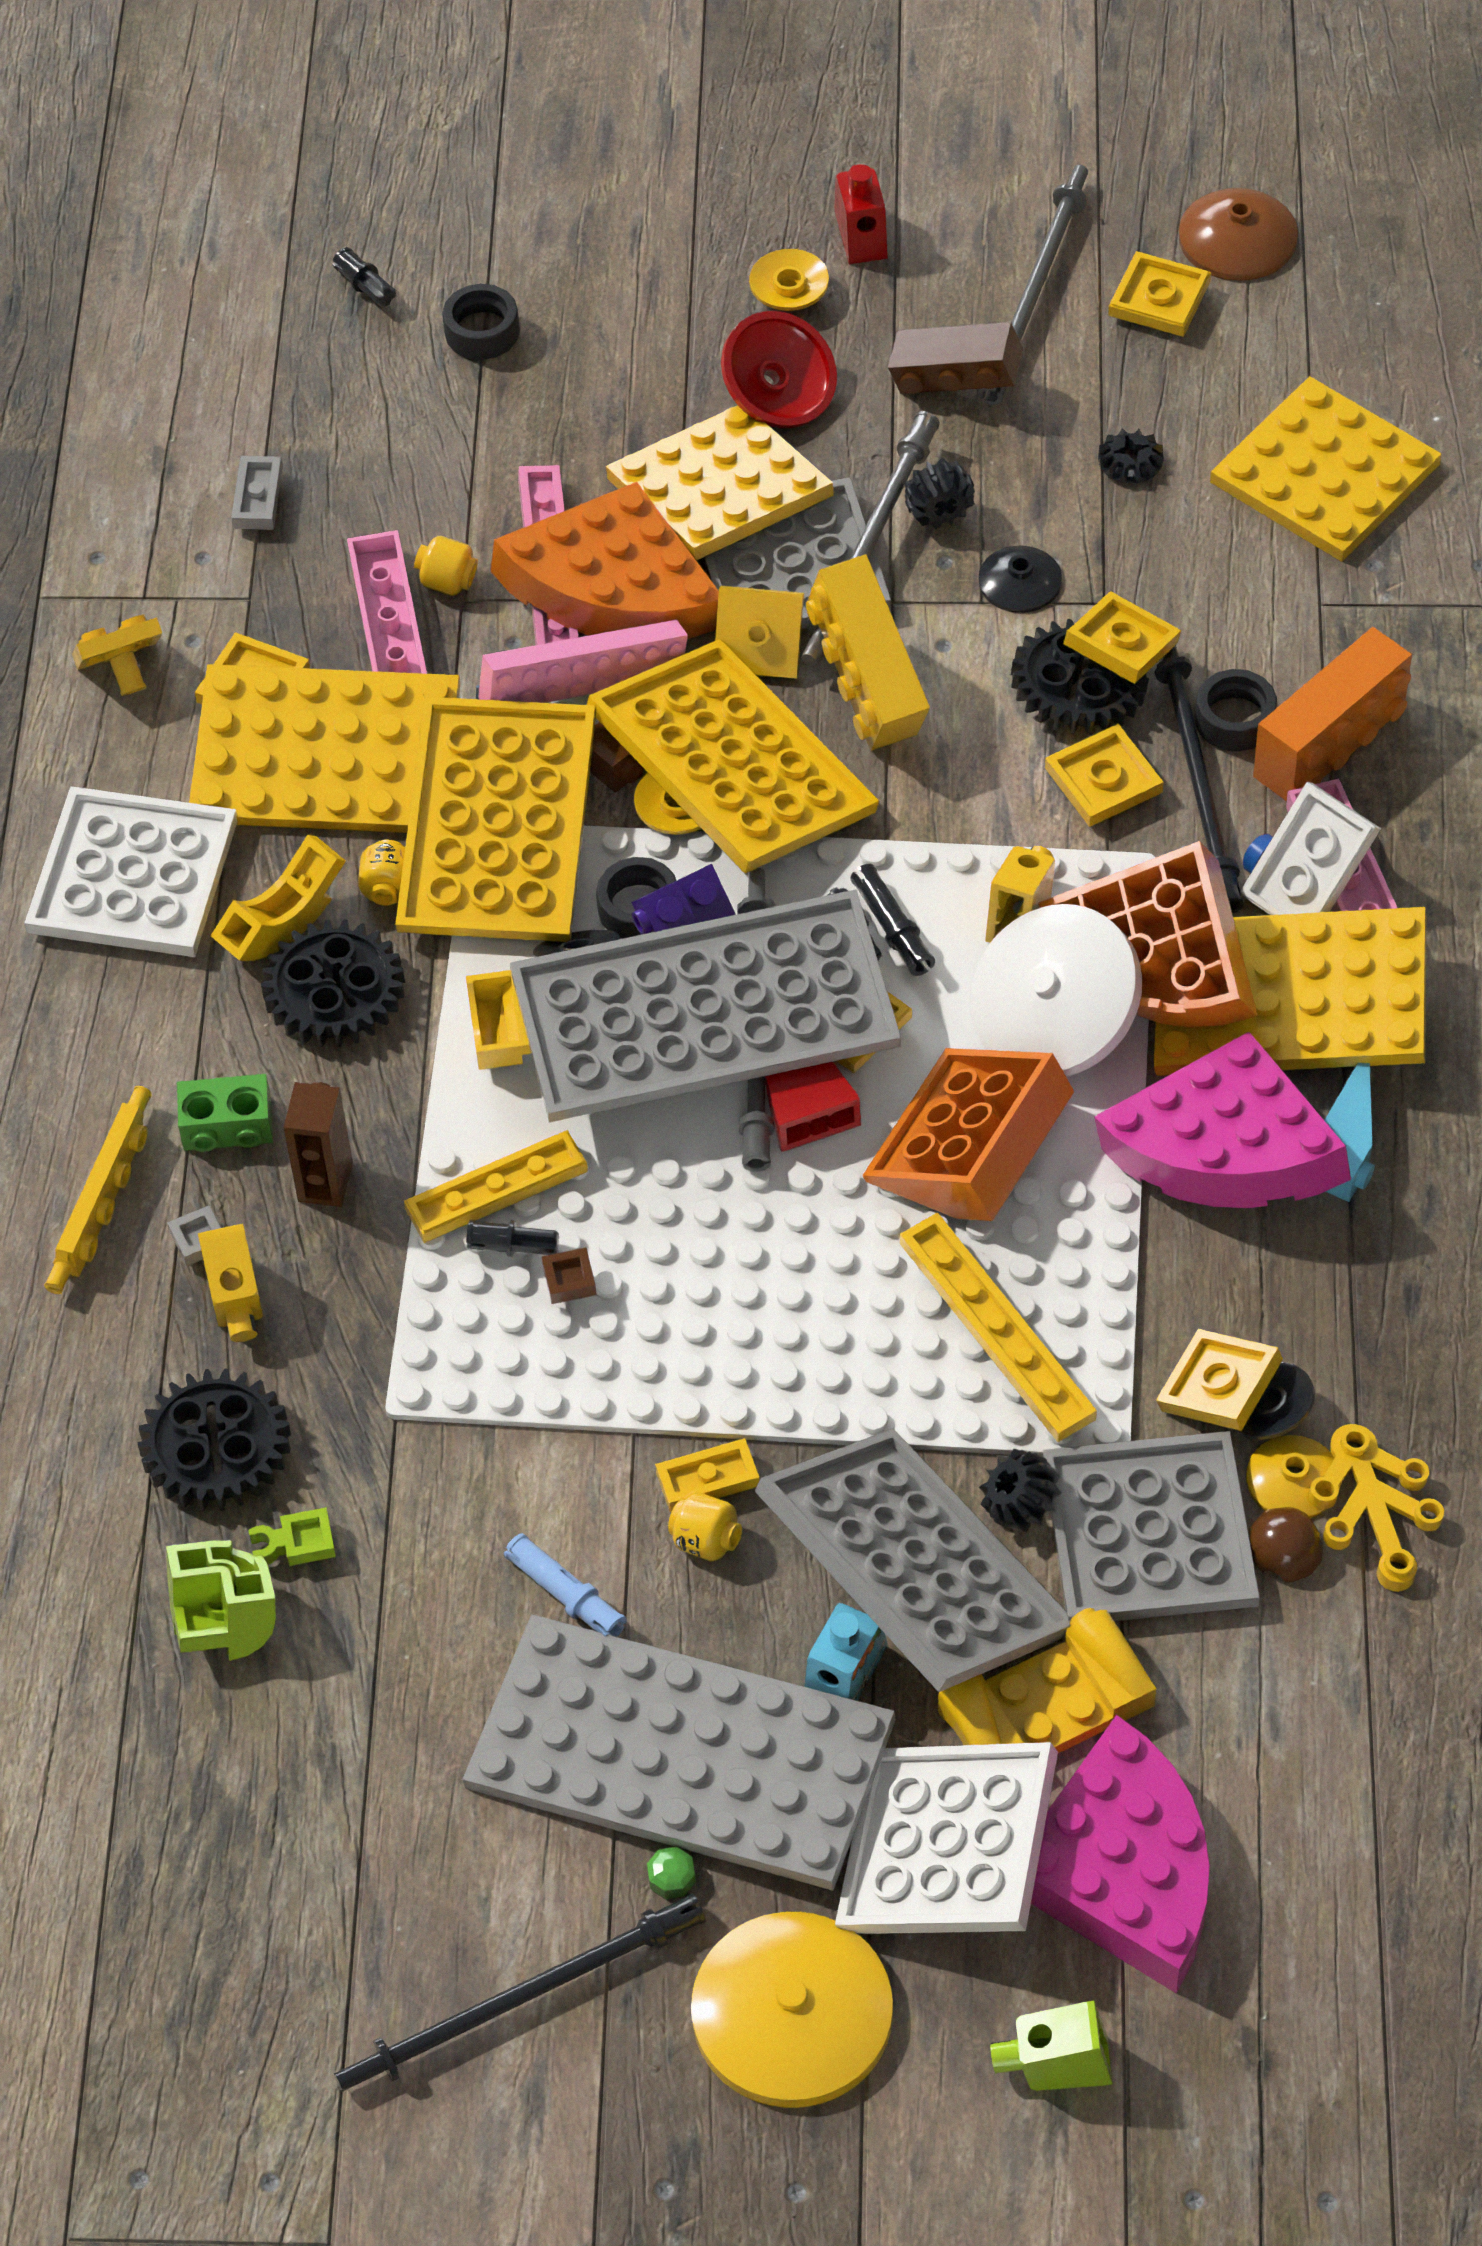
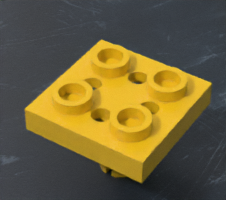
M145 614L122 621L117 631L107 634L105 628H99L81 635V640L78 641L72 653L77 670L104 661H110L121 690V696L145 689L147 686L141 676L134 652L157 644L162 635L158 619L156 617L146 620Z

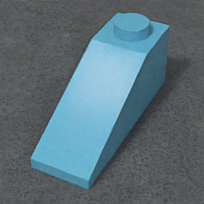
M1357 1063L1324 1120L1346 1146L1351 1175L1350 1181L1325 1192L1348 1202L1351 1200L1357 1187L1363 1190L1367 1187L1375 1169V1165L1369 1163L1373 1145L1370 1063Z

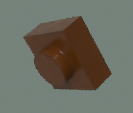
M586 1247L541 1257L551 1304L597 1295Z

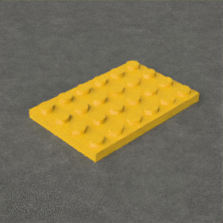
M721 639L591 694L588 697L587 705L595 706V718L745 874L868 817L877 811L879 800Z
M207 664L189 803L236 809L237 825L407 833L425 697L459 698L460 677L459 675Z
M425 697L395 923L398 933L557 942L571 940L596 721L594 705Z
M1425 907L1233 917L1258 1017L1228 1025L1194 1028L1156 1022L1154 1069L1156 1076L1171 1075L1247 1032L1252 1034L1281 1070L1356 1067L1357 1063H1370V1066L1425 1063L1426 909Z

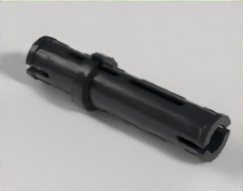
M870 863L859 866L857 869L864 879H861L857 872L854 871L851 874L850 881L856 886L885 931V941L890 948L898 951L913 976L926 974L928 970L922 961L925 960L928 967L932 969L935 965V958L919 937V927L915 922L906 917L879 876L876 867Z

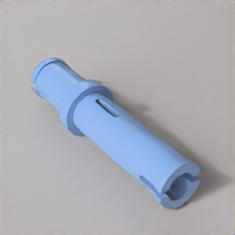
M523 1533L518 1534L508 1543L506 1547L508 1550L504 1551V1557L513 1562L538 1585L566 1606L565 1611L573 1619L581 1618L595 1631L602 1633L605 1637L607 1635L617 1637L623 1631V1624L627 1622V1618L598 1596V1589L592 1584H583Z

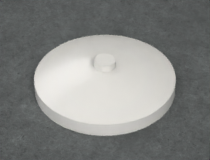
M1060 904L1030 911L1007 925L992 940L980 958L970 990V1012L975 1031L987 1050L1053 1053L1066 1077L1080 1073L1109 1055L1130 1029L1135 1019L1142 993L1140 962L1128 937L1111 920L1095 910L1078 905Z

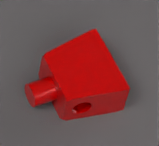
M864 164L854 165L849 171L840 172L835 176L834 211L849 265L888 259L886 209L876 171ZM866 216V228H869V230H860L857 227V223L862 217Z
M833 1062L765 1076L767 1100L771 1116L774 1119V1129L781 1152L861 1126L860 1098Z

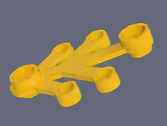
M1357 1424L1341 1426L1333 1433L1330 1442V1451L1335 1459L1324 1476L1318 1477L1312 1482L1309 1500L1313 1506L1319 1509L1333 1507L1337 1501L1339 1486L1350 1470L1353 1472L1357 1486L1338 1517H1333L1327 1521L1323 1540L1328 1547L1334 1550L1347 1548L1351 1543L1354 1527L1366 1510L1382 1553L1377 1568V1579L1384 1588L1390 1591H1404L1414 1582L1417 1562L1407 1550L1401 1548L1387 1507L1413 1520L1416 1526L1423 1531H1434L1440 1527L1444 1516V1508L1435 1499L1427 1498L1419 1502L1377 1480L1372 1467L1398 1478L1400 1484L1410 1491H1418L1425 1487L1429 1476V1467L1420 1459L1411 1458L1403 1461L1378 1448L1375 1435L1364 1426ZM1347 1442H1356L1361 1447H1351ZM1416 1471L1422 1477L1414 1479L1409 1477L1406 1472ZM1326 1489L1332 1495L1329 1497L1320 1496L1316 1492V1490ZM1421 1512H1433L1436 1515V1518L1427 1519L1421 1514ZM1339 1529L1346 1536L1342 1538L1335 1537L1330 1531ZM1391 1562L1401 1563L1406 1568L1396 1569L1391 1565Z

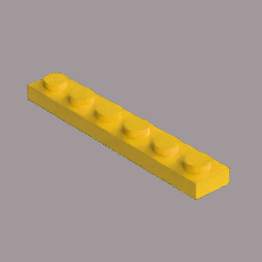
M938 1212L900 1233V1245L1057 1442L1062 1441L1096 1420L1097 1410Z

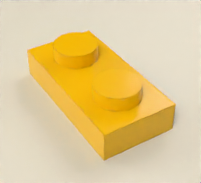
M745 1438L655 1464L656 1474L670 1512H672L679 1500H685L694 1493H703L718 1499L756 1488L760 1481Z

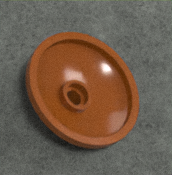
M1227 188L1206 194L1187 208L1179 225V243L1186 258L1197 268L1211 272V276L1226 280H1253L1270 275L1282 268L1291 259L1297 246L1298 228L1295 218L1289 209L1274 197L1253 189Z

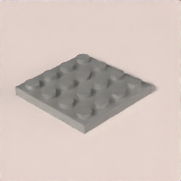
M850 477L832 481L834 496L703 557L707 575L716 588L719 590L720 586L804 593L802 629L807 628L809 616L806 602L809 601L811 587H813L818 571L850 560L866 527ZM873 549L869 562L891 611V598L875 550Z
M1230 1431L1043 1450V1457L1047 1459L1051 1467L1060 1475L1055 1485H1057L1062 1494L1052 1500L1051 1504L1056 1512H1051L1065 1611L1069 1620L1078 1612L1087 1608H1094L1095 1611L1107 1610L1114 1621L1259 1606L1260 1597Z

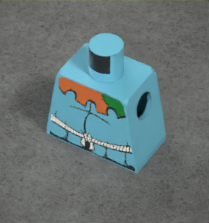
M838 1603L809 1653L804 1687L858 1701L888 1647L885 1633L868 1614L843 1603ZM835 1675L839 1683L833 1684L826 1680L833 1679Z

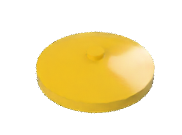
M779 1912L760 1916L738 1926L713 1947L698 1971L693 1987L691 2011L693 2030L700 2052L708 2066L723 2083L742 2096L762 2104L783 2108H799L818 2105L836 2099L856 2087L869 2075L882 2057L888 2044L893 2021V1998L889 1978L881 1960L871 1946L856 1932L837 1928L835 1926L836 1921L825 1916L806 1912Z

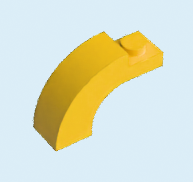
M307 835L279 879L268 890L251 900H233L212 932L211 937L239 961H254L278 952L279 941L290 944L293 941L291 932L295 930L303 934L307 930L308 924H313L328 906L332 898L326 894V891L346 860L317 836Z

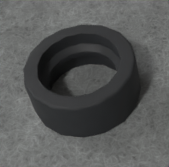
M474 284L455 291L445 302L442 312L444 333L447 344L455 353L468 359L485 360L504 354L517 342L520 332L518 309L515 299L507 290L496 285ZM480 312L494 313L504 319L500 325L485 331H472L459 326V322L463 318Z
M1241 669L1217 672L1207 678L1198 690L1195 723L1199 734L1209 744L1222 750L1240 752L1254 749L1257 742L1258 724L1276 709L1277 696L1273 686L1263 676L1254 672ZM1231 697L1243 698L1253 702L1261 709V715L1247 722H1228L1217 717L1211 711V706L1222 699Z
M631 857L619 860L608 867L598 880L596 891L597 910L601 924L607 930L618 933L620 939L641 935L633 922L632 914L623 912L613 905L614 896L624 888L635 885L650 886L658 890L676 881L675 874L665 864L645 857Z

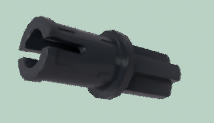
M348 247L340 249L335 254L333 267L350 280L351 287L355 291L365 292L383 307L390 305L391 300L396 297V291L378 275V269L374 264L364 262Z
M470 1220L466 1234L467 1249L506 1252L508 1257H513L514 1252L552 1255L558 1251L559 1233L555 1230L517 1227V1222L511 1220L509 1224Z

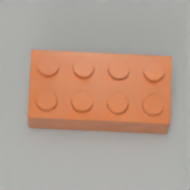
M1375 627L1370 628L1258 724L1253 777L1287 801L1288 791L1303 788L1306 782L1319 784L1333 769L1335 771L1341 769L1357 748L1361 745L1367 746L1376 737L1379 729L1389 721H1396L1404 713L1407 707V687L1411 680L1410 666L1412 654Z

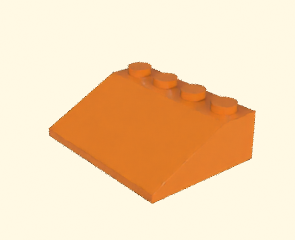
M945 1048L862 1176L867 1183L953 1218L993 1221L1073 1095L1074 1090L1053 1053Z

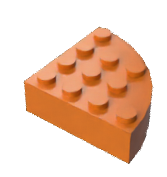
M638 482L494 539L491 573L510 594L527 606L531 603L536 608L546 612L548 620L552 619L564 625L565 628L569 629L571 627L577 629L579 633L590 636L677 620L687 633V639L716 630L719 590Z
M1200 841L1038 903L1039 908L1069 904L1095 910L1111 920L1128 937L1137 953L1142 972V993L1136 1013L1137 1016L1160 1024L1191 1028L1222 1026L1258 1017L1219 860Z

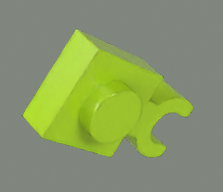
M327 1507L280 1516L282 1525L280 1529L274 1530L269 1526L259 1525L248 1530L251 1544L260 1542L269 1544L262 1550L252 1551L255 1557L262 1555L267 1565L275 1562L279 1556L286 1554L289 1566L336 1557Z

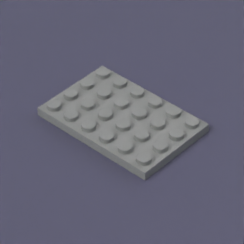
M894 1428L762 1477L755 1489L759 1497L938 1692L1066 1637V1631L1070 1627L1067 1612Z

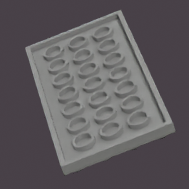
M856 889L510 963V972L549 1122L901 1047V1036Z
M531 1614L462 1780L465 1788L834 1890L896 1718L895 1712L886 1708L612 1635L605 1637L597 1631Z

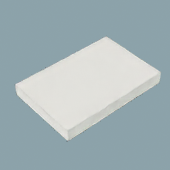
M1306 782L1241 889V895L1270 915L1330 912L1381 828L1315 784Z

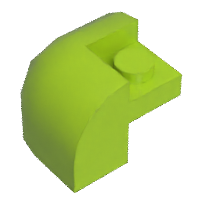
M205 1541L166 1546L171 1616L174 1635H177L180 1653L226 1647L228 1659L231 1661L246 1657L261 1648L273 1634L276 1621L275 1594L269 1568L263 1556L255 1557L248 1552L233 1548L232 1541Z

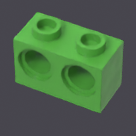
M266 1074L177 1082L178 1128L184 1151L196 1150L204 1152L221 1147H255L259 1144L273 1143L271 1095Z

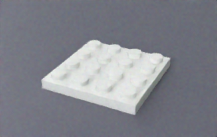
M70 786L24 923L27 933L195 957L237 825L236 809Z
M1052 1743L885 1748L853 1835L835 1926L854 1931L857 1934L1026 1931L1058 1751Z

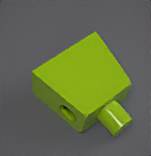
M1095 2001L1021 2015L1016 2018L1018 2039L990 2044L995 2074L1023 2070L1028 2085L1032 2090L1113 2085L1108 2037Z

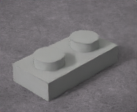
M240 456L231 516L233 529L274 530L283 470L281 457Z

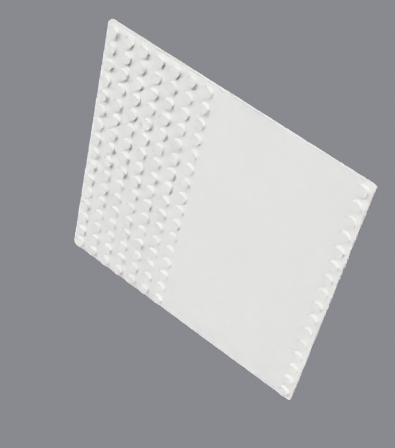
M584 826L572 932L607 930L601 924L597 910V885L605 870L619 860L631 857L652 858L665 864L675 874L676 880L712 864L736 915L738 914V903L748 897V873L745 874L705 831L672 835L646 828ZM823 837L759 867L765 871V898L773 900L776 906L827 896L830 890L836 887L838 889L846 888L848 891L856 889L863 913L869 920L868 930L882 954L878 963L886 989L912 1008V1018L899 1030L901 1047L876 1052L855 1073H852L837 1061H832L860 1098L861 1126L781 1152L774 1129L773 1134L770 1136L771 1166L760 1172L748 1171L744 1169L742 1164L743 1136L739 1133V1119L747 1113L748 1080L549 1122L532 1054L522 1055L523 1064L479 1070L466 976L510 970L511 962L534 958V948L544 941L452 936L415 1196L568 1130L587 1162L588 1172L476 1221L509 1224L511 1220L517 1222V1227L555 1230L559 1233L557 1253L586 1247L597 1295L551 1304L541 1258L547 1255L514 1252L513 1257H508L506 1252L467 1249L466 1234L468 1224L424 1243L411 1221L385 1405L387 1416L396 1420L726 1439L745 1438L746 1440L850 1445L894 1428L912 1449L1010 1455L1014 1448L1026 1452L1030 1451L1031 1453L1036 1452L1043 1456V1450L1131 1441L1142 1181L1139 1182L1122 1171L1101 1149L1094 1116L1146 1088L1149 1019L1136 1015L1125 1037L1109 1055L1089 1069L1067 1077L1074 1090L1073 1095L994 1220L956 1219L867 1183L862 1175L945 1048L987 1050L980 1041L972 1022L970 990L976 967L990 944L985 941L991 882L1014 846ZM1047 848L1055 859L1051 898L1149 861L1155 857L1150 853ZM870 863L876 867L879 876L906 917L915 922L919 927V937L935 958V965L932 969L928 967L925 960L922 961L928 970L926 974L913 976L898 951L890 948L885 941V931L856 886L850 881L851 874L854 871L857 872L861 879H864L857 869L859 866ZM644 885L626 887L614 896L612 902L617 909L632 914L635 909L631 902L657 889ZM1024 900L1018 901L1014 904L1013 910L1016 914L1018 913ZM765 1085V1113L771 1116ZM938 1212L1097 1410L1096 1420L1062 1441L1057 1442L900 1245V1233Z

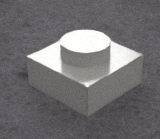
M209 1205L167 1222L169 1232L186 1266L203 1260L198 1233L221 1228Z

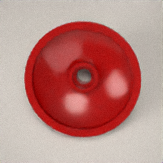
M780 311L759 312L742 320L731 331L724 343L721 369L726 388L736 404L758 422H765L768 426L777 428L800 427L820 416L832 401L837 385V369L832 351L821 334L803 319ZM764 375L769 376L773 380L774 385L770 384Z

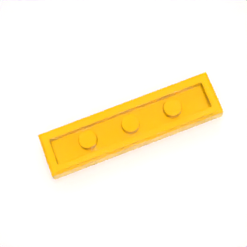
M566 1130L404 1200L405 1210L422 1241L426 1243L467 1225L470 1220H479L588 1172L587 1162L569 1131Z

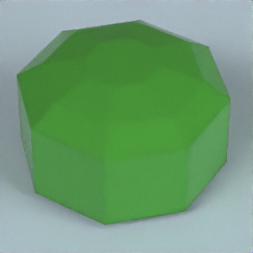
M678 1847L657 1850L647 1863L650 1889L664 1899L684 1897L696 1882L692 1856Z

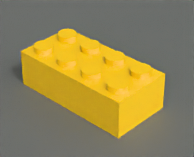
M867 554L820 569L813 587H811L809 601L806 602V609L811 623L814 626L819 624L824 637L821 641L822 649L827 661L830 664L835 663L840 677L837 678V684L840 694L845 702L850 701L856 714L853 716V723L858 737L861 740L866 739L872 751L918 735L930 706Z

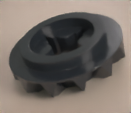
M1122 428L1116 436L1108 434L1105 443L1099 445V465L1107 476L1123 483L1144 482L1154 477L1162 468L1164 461L1163 445L1156 443L1154 434L1142 435L1139 428L1135 433H1127ZM1126 449H1132L1134 454H1138L1136 463L1133 458H1130L1129 454H1125Z

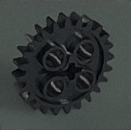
M1067 619L1066 628H1061L1056 622L1052 621L1049 632L1037 627L1034 638L1027 635L1024 637L1023 647L1017 646L1015 659L1012 661L1010 674L1012 675L1011 688L1017 689V701H1026V713L1039 711V723L1051 718L1054 720V730L1059 729L1064 723L1069 725L1071 734H1075L1078 726H1084L1088 735H1092L1095 725H1099L1102 730L1110 728L1111 721L1123 726L1125 716L1134 718L1137 706H1143L1149 682L1147 673L1134 684L1090 658L1087 668L1081 673L1073 698L1067 700L1071 693L1072 684L1074 685L1079 678L1085 656L1063 644L1067 630L1074 625L1071 619Z
M328 919L325 920L323 930L317 931L315 926L309 923L307 935L302 936L294 930L291 932L292 944L283 941L278 942L280 955H268L270 967L262 969L264 982L261 983L267 1013H272L276 1026L284 1024L287 1036H291L299 1031L301 1043L303 1044L312 1036H316L319 1047L324 1046L327 1038H334L336 1046L341 1047L344 1036H349L354 1043H359L358 1032L364 1030L371 1036L376 1035L374 1023L377 1022L387 1026L389 1024L387 1012L399 1011L397 999L404 998V970L401 966L399 953L393 952L390 940L381 941L380 931L376 930L367 936L364 923L358 925L354 931L349 930L348 920L346 919L342 921L339 929H333L332 923Z
M225 1368L219 1379H213L210 1370L205 1369L203 1381L197 1382L189 1373L186 1374V1387L180 1388L177 1384L171 1382L169 1387L172 1396L167 1398L163 1395H155L158 1410L145 1409L144 1413L148 1424L139 1425L138 1429L142 1441L138 1442L140 1456L143 1457L141 1461L145 1473H150L154 1488L163 1485L165 1498L170 1499L179 1493L183 1507H186L193 1498L198 1499L201 1511H205L210 1500H216L221 1511L225 1509L226 1499L233 1497L239 1506L244 1505L242 1493L247 1490L259 1497L261 1493L258 1483L263 1481L273 1485L275 1479L272 1469L284 1470L283 1454H288L291 1451L288 1437L291 1436L289 1422L286 1421L287 1415L284 1405L278 1404L275 1391L265 1392L262 1380L255 1382L249 1387L248 1375L245 1372L236 1381H233L230 1378L229 1369ZM211 1405L215 1406V1417L219 1431L217 1437L222 1471L218 1474L214 1473V1460L210 1447L212 1439L207 1409ZM235 1413L244 1414L236 1419L228 1418L230 1415ZM187 1420H198L191 1425H181ZM239 1453L248 1454L241 1459H232L234 1455ZM191 1460H202L200 1463L193 1466L185 1465L187 1462Z

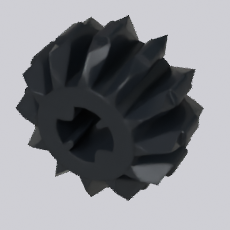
M942 458L935 465L927 461L926 468L923 470H913V479L904 483L906 488V494L904 495L906 499L905 504L909 513L913 514L921 526L931 524L935 529H938L945 522L952 526L953 519L956 517H966V508L975 505L973 495L975 492L973 488L974 483L971 476L966 473L958 461L948 463Z
M1014 1448L1009 1456L998 1455L997 1467L995 1469H985L989 1475V1480L979 1487L985 1495L980 1505L985 1508L995 1523L1004 1528L1009 1527L1017 1531L1027 1532L1031 1524L1043 1526V1515L1046 1512H1056L1051 1503L1055 1497L1062 1494L1057 1485H1055L1060 1475L1043 1456L1036 1452L1031 1453L1030 1451L1026 1452Z

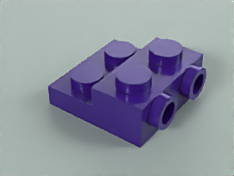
M712 864L631 902L635 909L632 912V919L641 935L736 915Z

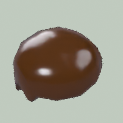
M1281 1507L1266 1510L1249 1528L1248 1535L1253 1561L1262 1572L1271 1571L1278 1574L1285 1582H1294L1310 1576L1322 1561L1324 1546L1321 1535L1311 1517L1299 1509Z

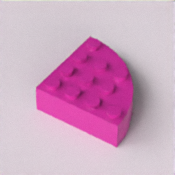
M1250 1032L1094 1116L1101 1149L1122 1171L1139 1182L1145 1180L1159 1186L1163 1194L1178 1200L1212 1207L1268 1206L1267 1200L1294 1196L1295 1201L1319 1195L1351 1180L1345 1144Z
M1117 1715L1047 1811L1031 1904L1174 1993H1177L1194 1962L1205 1923L1210 1868L1205 1830L1193 1797L1173 1764L1145 1735Z

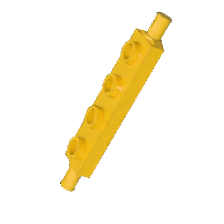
M134 1087L128 1104L122 1103L55 1249L54 1266L44 1284L45 1289L51 1293L62 1294L69 1275L79 1277L86 1261L91 1262L96 1254L98 1234L103 1225L110 1223L114 1213V1199L119 1188L123 1189L126 1187L131 1174L132 1159L136 1152L143 1150L147 1140L148 1130L143 1124V1113L149 1099L152 1097V1092L146 1087Z

